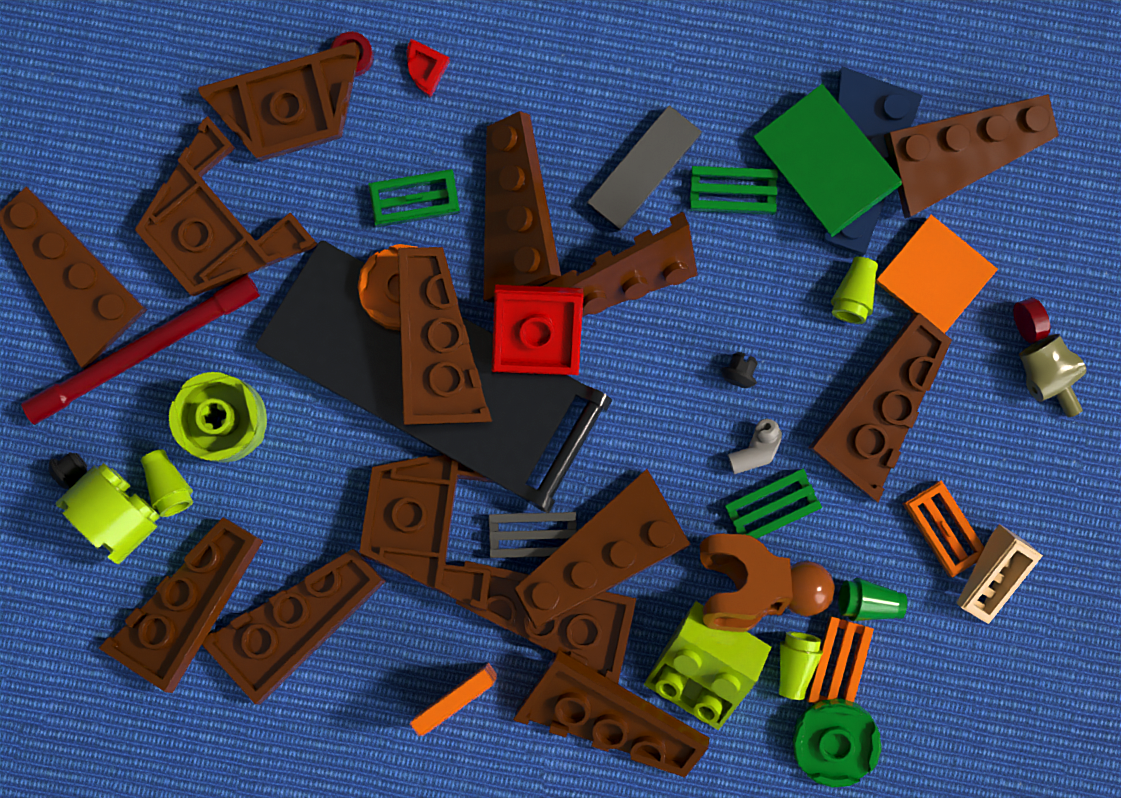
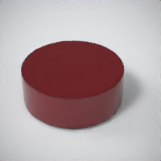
M350 31L337 36L332 42L330 49L353 42L358 45L360 55L355 73L356 77L370 69L374 53L370 42L364 35Z
M1033 297L1015 303L1013 315L1021 336L1029 343L1047 338L1050 333V320L1042 303Z

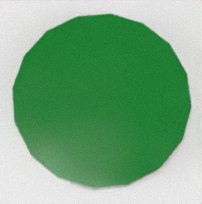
M841 698L822 700L808 707L796 721L792 734L794 758L799 767L816 783L832 788L851 786L859 782L860 778L864 777L868 772L870 774L877 766L882 750L880 732L871 714L859 704Z

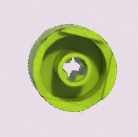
M207 372L192 377L181 387L169 409V424L174 439L187 452L203 460L227 463L246 457L262 443L267 425V413L262 398L248 383L221 372ZM217 409L226 412V419L222 420L221 427L211 423V418H215L218 415Z
M103 463L99 468L94 465L55 504L57 507L65 510L63 515L97 548L103 545L109 550L111 554L108 558L119 565L158 527L155 522L161 516L145 499H141L136 494L130 497L125 492L130 487V484L113 468H109Z

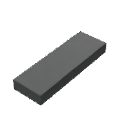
M669 105L589 199L587 205L620 232L697 141L702 131Z

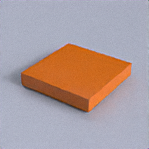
M931 214L878 276L875 283L913 314L921 313L943 333H946L998 268Z
M490 663L485 664L414 717L410 724L418 736H424L493 686L497 679V673Z

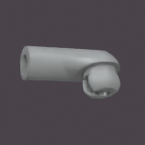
M772 419L759 421L756 424L749 447L727 454L733 474L764 466L773 461L782 439V432L777 422Z

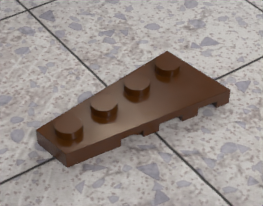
M521 111L487 126L483 301L494 303L495 284L538 286L561 277L530 114Z
M27 186L0 211L1 228L80 367L88 368L148 309Z
M443 247L398 248L403 425L492 422L481 388L482 384L470 349L466 327L457 303L458 299Z
M914 313L808 447L874 502L879 503L885 490L882 487L890 470L894 469L899 459L901 445L909 428H913L919 414L917 410L925 392L930 390L952 339L921 313Z
M560 650L557 651L519 705L513 718L514 721L526 725L531 720L549 726L550 733L565 738L569 733L592 741V747L606 752L609 749H617L629 753L633 761L684 778L707 751L710 740L706 735Z

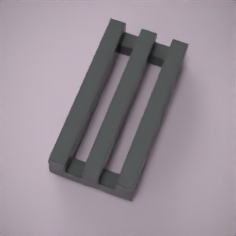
M576 512L489 514L490 558L551 556L560 547L499 549V540L564 538L569 540L576 533ZM568 521V530L499 531V523Z

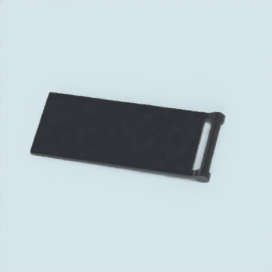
M320 241L256 343L257 350L519 496L539 510L549 513L556 502L553 496L600 413L607 412L612 399L603 392L591 388L568 375L492 372L493 334L462 317L492 422L403 425L400 331L386 329L374 322L362 307L358 282L360 271L365 263L326 241ZM575 397L580 398L586 405L538 489L526 485Z

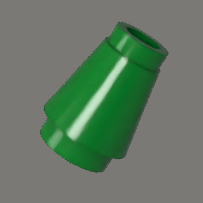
M855 578L853 581L846 580L842 583L838 597V609L841 615L848 616L851 621L902 619L907 610V596L905 593Z

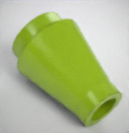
M866 257L853 258L851 267L831 299V304L834 306L832 314L836 318L852 324H863L866 322L867 316L873 314L875 277L878 264L875 261Z
M164 449L152 451L141 458L140 461L145 472L151 506L154 510H158L161 517L178 514L193 504L190 496L193 492L192 488L169 460Z
M789 631L786 633L785 641L780 642V688L778 693L781 696L794 700H804L807 687L823 654V651L820 649L821 639L818 637Z

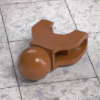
M713 534L700 543L699 549L702 565L706 569L726 574L734 581L737 589L736 592L717 593L710 597L702 609L703 622L711 629L746 632L755 627L761 618L767 615H782L786 608L792 613L804 617L813 616L827 609L833 600L835 584L831 574L821 564L807 560L796 562L790 566V558L775 556L769 552L763 543L750 535Z

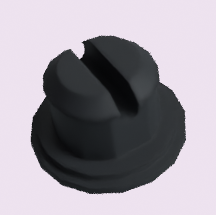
M736 352L733 354L729 366L720 369L724 380L742 388L756 385L757 381L753 377L758 365L756 358L749 356L747 361L744 362L745 353Z
M69 452L61 460L50 459L48 470L53 479L62 488L70 489L79 477L87 473V464L79 454Z

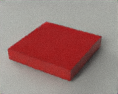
M495 284L492 372L579 375L583 288Z

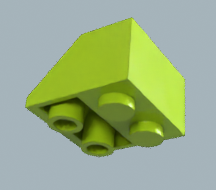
M695 601L677 626L644 685L658 693L661 697L668 699L691 713L699 720L719 730L757 683L771 646L748 632L723 631L707 627L703 622L702 609L704 606Z

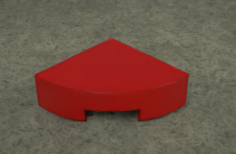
M410 39L406 55L411 79L423 94L431 98L450 62L449 57Z

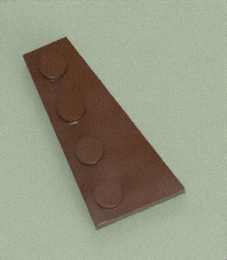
M1049 94L885 134L884 138L892 169L902 180V185L897 190L904 218L906 219L1058 137L1059 134Z
M682 211L669 218L672 225L654 235L649 229L633 238L636 245L617 255H613L609 250L594 258L595 262L592 263L587 271L580 274L578 271L572 270L543 285V287L583 288V317L588 314H598L608 307L628 300L640 299L647 293L670 285H679L687 279L697 276L690 227L684 212Z
M646 469L517 585L514 591L534 628L537 629L688 548L690 543L650 472Z
M223 517L184 557L185 563L172 577L166 576L155 588L157 590L155 595L141 609L136 608L126 618V625L114 638L108 637L99 649L162 691L173 693L263 543V540Z
M352 549L306 576L305 580L290 589L283 590L269 598L268 602L253 611L246 612L230 621L231 624L216 633H210L206 636L202 645L253 703L260 705L386 581L357 550Z
M465 560L464 567L491 570L486 612L478 611L456 600L457 605L554 653L560 650L618 684L637 598L606 591L535 629L514 591L515 587L530 574Z

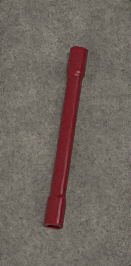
M246 274L215 292L209 299L67 380L59 384H53L21 403L25 415L32 424L40 423L68 407L75 399L217 318L228 315L261 296L251 277Z

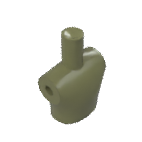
M1060 334L1049 335L1047 338L1031 344L1020 352L1019 357L1026 373V386L1030 394L1037 401L1042 402L1056 395L1068 418L1076 416L1083 411L1071 386L1086 374V366L1077 354L1067 348Z

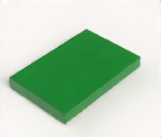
M823 84L819 85L753 136L756 143L831 237L835 236L902 185V180Z

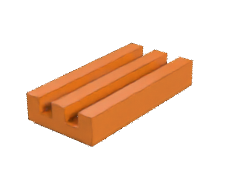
M942 480L918 493L912 499L902 503L948 577L953 578L978 562L984 546ZM936 494L938 495L973 550V554L969 556L966 554L931 497ZM920 504L924 505L959 560L957 564L953 563L918 508Z
M829 616L820 648L823 654L812 677L806 699L808 702L816 704L822 700L837 699L854 633L856 632L860 636L843 695L844 700L854 702L871 642L873 628ZM838 628H842L845 631L827 697L822 696L820 691Z

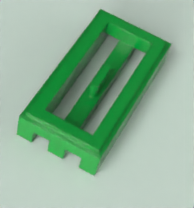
M692 166L690 211L775 215L777 212L778 170ZM700 178L767 181V186L700 183ZM699 193L767 196L766 203L699 200Z
M453 169L368 183L376 227L460 214ZM443 182H446L447 189L381 200L379 193ZM449 199V204L382 214L383 209Z
M803 468L724 505L737 534L750 535L758 539L821 509L822 505L817 500L814 494L815 491L809 483ZM798 481L801 489L739 517L737 509ZM803 497L806 498L807 505L748 533L746 532L744 525Z

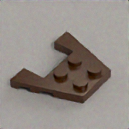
M208 116L200 123L197 128L199 132L189 148L186 147L173 174L166 184L163 183L135 228L140 237L193 297L241 278L246 274H251L310 250L317 245V242L291 212L258 240H255L202 179L209 170L236 149Z
M445 455L431 458L425 456L372 467L359 550L360 555L469 607L486 612L491 570L446 565L457 480L492 481Z

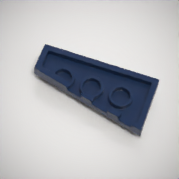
M842 66L839 71L837 102L892 168L884 135L912 126L923 95ZM885 198L833 237L824 228L822 242L863 257L866 254Z

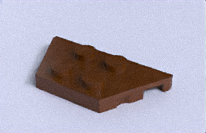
M353 42L198 87L199 94L221 116V119L243 141V144L259 161L341 139L360 55L359 47Z

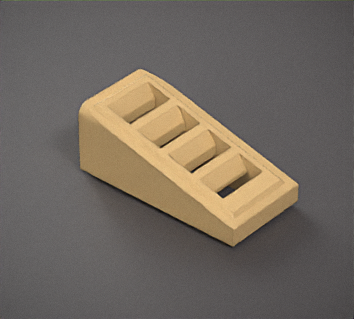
M999 524L990 536L957 604L962 609L989 624L1043 555L1024 539ZM994 580L995 582L991 588L989 585ZM982 594L987 596L984 604L978 601Z

